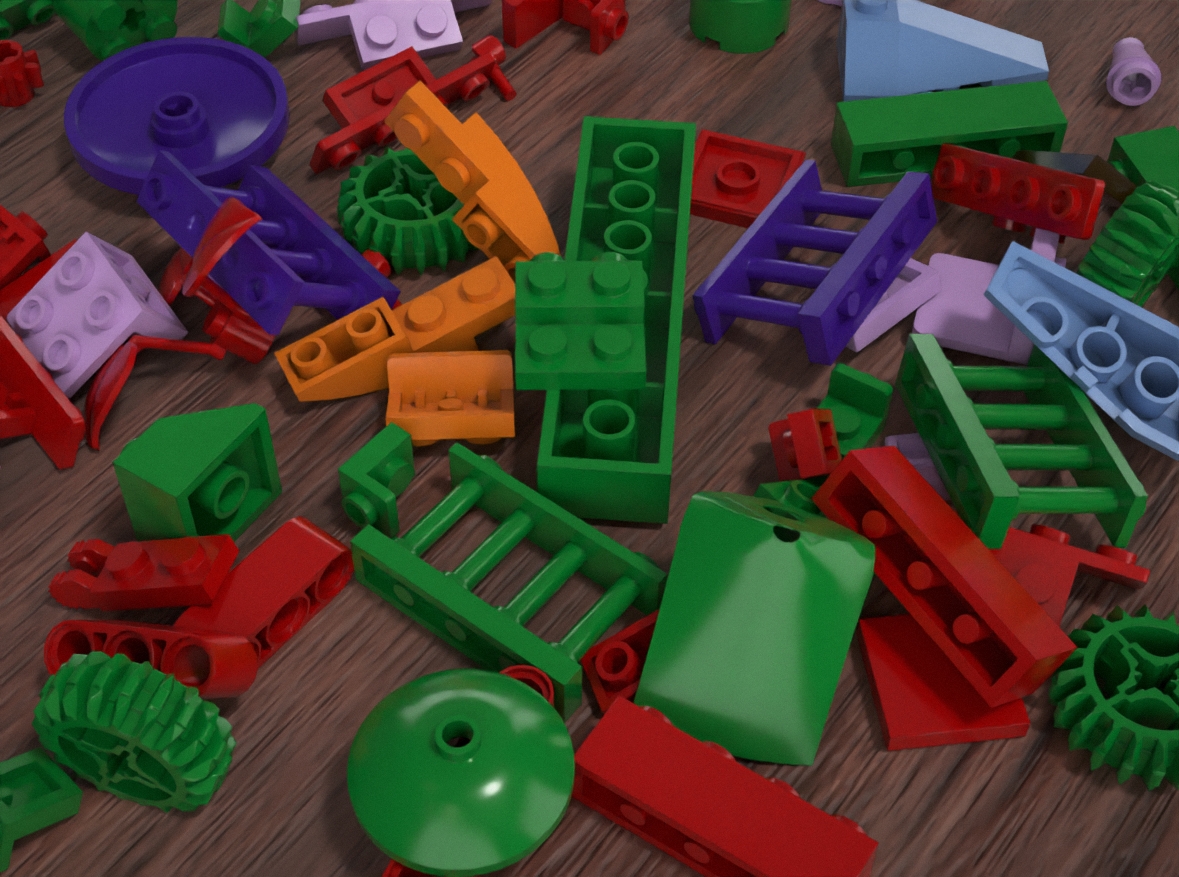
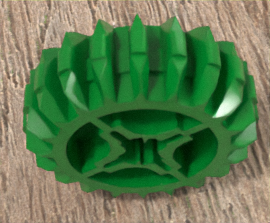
M385 147L381 157L365 155L364 165L350 167L349 178L341 182V190L338 197L339 205L336 208L343 238L360 254L367 249L375 253L380 252L389 265L394 267L398 276L406 268H416L421 276L426 267L436 266L440 270L445 271L448 260L464 262L468 250H479V248L468 241L464 232L452 220L464 204L452 192L446 190L440 184L436 175L407 147L400 151H393Z
M1154 180L1136 187L1132 195L1127 196L1121 207L1115 210L1106 226L1102 227L1099 236L1089 247L1086 256L1078 265L1079 268L1076 274L1143 308L1152 293L1156 291L1164 276L1168 274V270L1179 256V191L1169 185L1165 187Z
M1144 604L1138 611H1135L1133 617L1129 616L1118 605L1107 614L1106 619L1092 613L1090 618L1083 623L1081 629L1074 628L1071 634L1067 635L1078 648L1051 676V683L1048 688V703L1056 706L1053 714L1055 719L1054 727L1071 730L1068 737L1069 751L1088 749L1092 752L1090 757L1091 771L1106 763L1117 769L1116 775L1119 785L1129 780L1132 774L1141 776L1148 792L1158 787L1163 777L1176 790H1179V625L1176 622L1175 612L1173 610L1162 620L1153 618L1146 604ZM1096 672L1106 682L1103 689L1110 696L1108 700L1103 697L1097 686L1094 676Z
M91 651L89 655L73 654L68 662L62 663L56 675L49 677L39 694L41 699L33 711L35 718L32 726L37 734L40 735L38 740L45 749L54 752L53 757L57 763L69 766L74 770L75 778L88 780L96 785L98 791L105 790L120 799H127L139 805L157 806L166 813L173 807L181 811H195L199 805L208 804L214 791L220 789L229 771L228 768L232 763V753L237 744L231 735L233 727L227 719L218 716L220 709L215 703L204 701L198 696L199 690L197 687H186L175 679L174 673L164 674L154 669L149 661L139 664L132 662L125 654L116 653L112 658L102 651Z

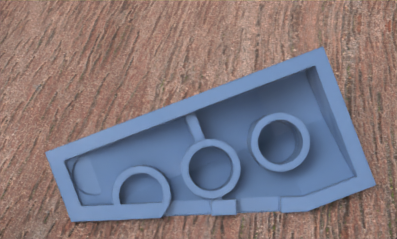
M842 0L836 46L843 102L912 95L937 90V92L959 90L960 86L975 83L988 87L1048 79L1049 68L1043 45L1040 41L917 0Z
M1012 241L983 295L1131 437L1179 461V327Z

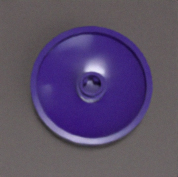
M177 37L133 46L105 59L92 68L80 79L68 97L64 111V127L72 154L83 170L94 179L111 188L139 195L159 150L170 152L203 185L220 188L240 180L245 176L249 165L262 166L279 148L288 130L290 111L286 87L281 75L260 54L229 41L205 37Z

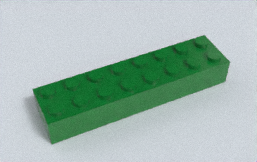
M583 117L564 260L593 261L601 253L616 252L623 255L628 261H642L645 301L646 389L547 390L537 460V492L579 518L668 524L696 123Z

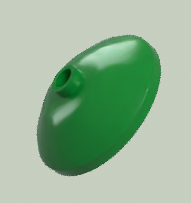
M468 668L450 669L427 674L407 682L388 694L370 711L360 725L353 739L347 762V784L352 808L358 823L369 839L382 852L398 863L423 873L445 877H469L494 872L518 862L536 850L553 833L562 820L571 800L575 777L572 741L562 718L555 708L536 690L517 679L493 671ZM459 737L471 740L463 747H451L446 744L449 740Z

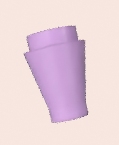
M1131 37L1124 38L1118 41L1113 48V59L1106 82L1107 89L1110 95L1122 104L1129 106L1141 105L1150 100L1158 90L1161 83V72L1145 51L1144 45L1140 40Z

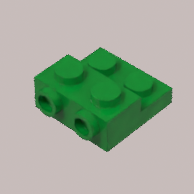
M550 252L537 254L530 261H516V390L646 389L645 301L642 261H628L623 255L616 252L601 253L593 261H565L558 254Z

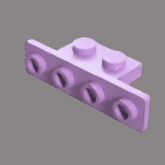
M355 0L353 4L335 8L326 4L308 8L302 15L296 16L298 29L295 30L297 44L303 45L352 35L363 71L413 46L420 58L460 50L463 40L455 12L488 6L493 0Z

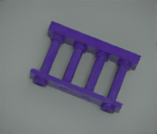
M159 150L136 202L192 258L208 223L227 198L234 197L240 200L247 208L262 217L261 221L255 223L228 249L209 272V275L269 335H279L293 306L326 308L339 320L365 305L384 297L392 310L401 291L268 168L249 165L238 190L206 186L191 174L170 152Z
M805 160L692 295L695 312L698 315L705 342L716 344L737 317L799 328L800 333L803 335L809 362L831 366L937 223L929 174L907 171L891 193L885 198L822 191L816 161ZM820 214L870 220L859 232L811 226ZM793 247L843 254L832 267L784 260ZM765 282L816 289L812 296L803 304L755 296Z

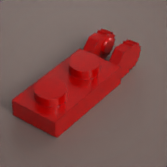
M229 534L140 542L131 541L118 543L116 547L100 539H88L87 542L81 540L80 543L76 542L67 555L70 567H73L75 570H69L68 573L62 571V573L58 572L48 587L50 589L48 592L51 593V597L56 602L70 609L81 607L83 609L100 608L101 611L212 604L240 550Z

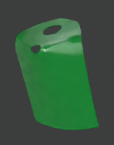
M701 491L694 493L681 522L668 579L634 704L639 707L650 706L659 710L672 722L674 727L701 742L711 741L717 743L733 756L773 763L812 766L853 634L872 581L875 564V545L866 537L834 521L771 499L728 492ZM763 507L783 510L797 515L805 521L785 518L771 513ZM775 526L798 531L800 537L794 542H783L775 536L773 529Z

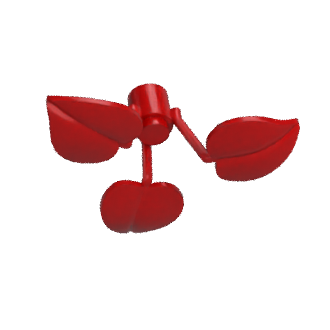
M229 197L221 204L202 234L193 258L180 246V250L169 261L158 287V292L169 307L182 287L183 295L189 298L195 295L212 307L202 329L204 333L211 336V343L134 335L126 344L123 343L101 366L85 399L82 416L85 423V438L91 448L100 451L99 432L101 426L131 373L136 355L142 349L152 348L208 354L220 361L223 359L226 351L255 365L268 352L275 335H269L224 289L207 276L228 249L255 223L262 220L259 214L247 208L240 200Z

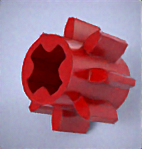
M0 40V105L4 107L25 105L33 99L35 95L34 88L44 86L41 75L42 70L36 51L29 50L23 52L22 46L12 40Z

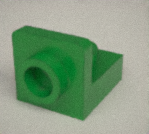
M226 0L220 8L217 33L224 41L242 45L266 58L298 29L296 16L300 12V0H259L250 13L233 0Z
M837 363L830 374L827 395L817 409H831L843 460L850 450L871 448L886 426L893 388L890 384L868 373L861 372L843 363Z
M392 422L338 468L342 493L341 505L346 515L360 528H364L369 524L390 539L400 531L396 497L406 490L415 476L411 434Z
M41 747L0 762V873L9 868L15 840L79 812L83 791Z

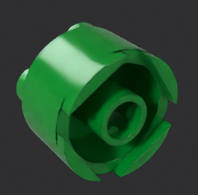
M53 0V6L59 18L88 50L101 61L133 46L160 39L174 38L177 33V24L174 22L177 14V0Z
M690 0L689 26L696 38L705 43V36L718 41L719 50L738 54L760 52L774 46L776 37L782 32L784 36L787 33L792 0Z

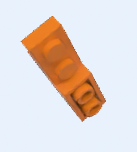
M421 80L405 92L384 122L395 132L398 140L405 147L412 150L436 175L440 184L446 190L452 192L464 204L452 220L464 232L468 241L481 249L489 259L497 256L514 283L516 261H530L535 255L544 252L555 253L561 256L548 217L534 189L516 160L477 112L474 113L462 124Z
M495 256L393 310L390 309L385 298L381 297L274 354L299 402L332 400L389 388L387 360L388 356L392 353L479 351L474 339L475 336L515 316V283L498 257Z

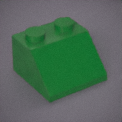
M256 403L158 418L138 438L128 442L120 455L112 462L137 542L229 534L235 542L282 493L266 408Z

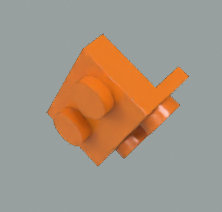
M509 350L392 353L388 356L389 396L386 426L392 422L411 434L412 446H428L438 442L440 439H466L473 444H491L503 437H515L512 353Z

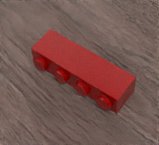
M895 446L850 450L811 498L829 520L866 537L875 545V564L873 570L875 574L991 708L1033 694L1078 648Z
M619 695L574 754L575 777L571 797L705 877H870L879 842L868 837L856 822L842 815H829L801 799L796 790L786 782L774 777L764 778L736 762L731 753L719 744L711 741L701 742L674 727L672 722L662 712L653 707H639Z

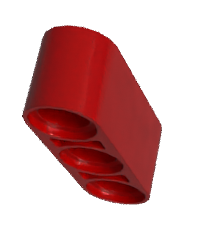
M302 516L292 518L227 574L212 604L190 606L176 620L173 626L232 632L242 635L253 645L259 669L347 586L355 571L352 551L345 544Z
M125 620L62 621L52 628L44 646V662L50 675H56L62 663L68 662L73 654L89 655L91 651H102L112 658L116 653L125 654L132 662L139 664L149 661L154 669L164 674L174 673L175 679L186 687H197L199 690L198 696L201 699L240 696L248 691L253 684L258 670L256 652L253 645L244 636L232 632Z

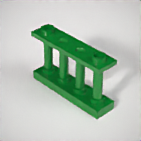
M909 334L895 380V386L960 518L988 549H1001L1010 523L1017 518L1018 514H1095L1113 547H1127L1138 520L1144 515L1148 495L1143 484L1135 476L1083 390L1035 344L1027 367L953 366L951 361L946 359L933 334ZM964 391H1023L1030 404H973ZM985 430H1046L1053 444H995L993 439L988 437ZM1007 471H1070L1078 487H1018L1017 483L1011 480Z
M456 442L448 450L452 490L401 538L392 537L390 539L368 524L350 540L356 581L488 671L499 673L510 666L528 665L546 673L553 685L554 708L565 723L582 705V666L578 664V661L630 605L646 615L660 609L667 582V573L662 571L649 556L640 552L630 551L507 474L492 458L486 455H477ZM473 505L502 522L452 572H440L419 558ZM524 537L553 555L504 607L498 605L493 607L470 592ZM576 571L607 589L558 643L552 641L547 643L523 627Z

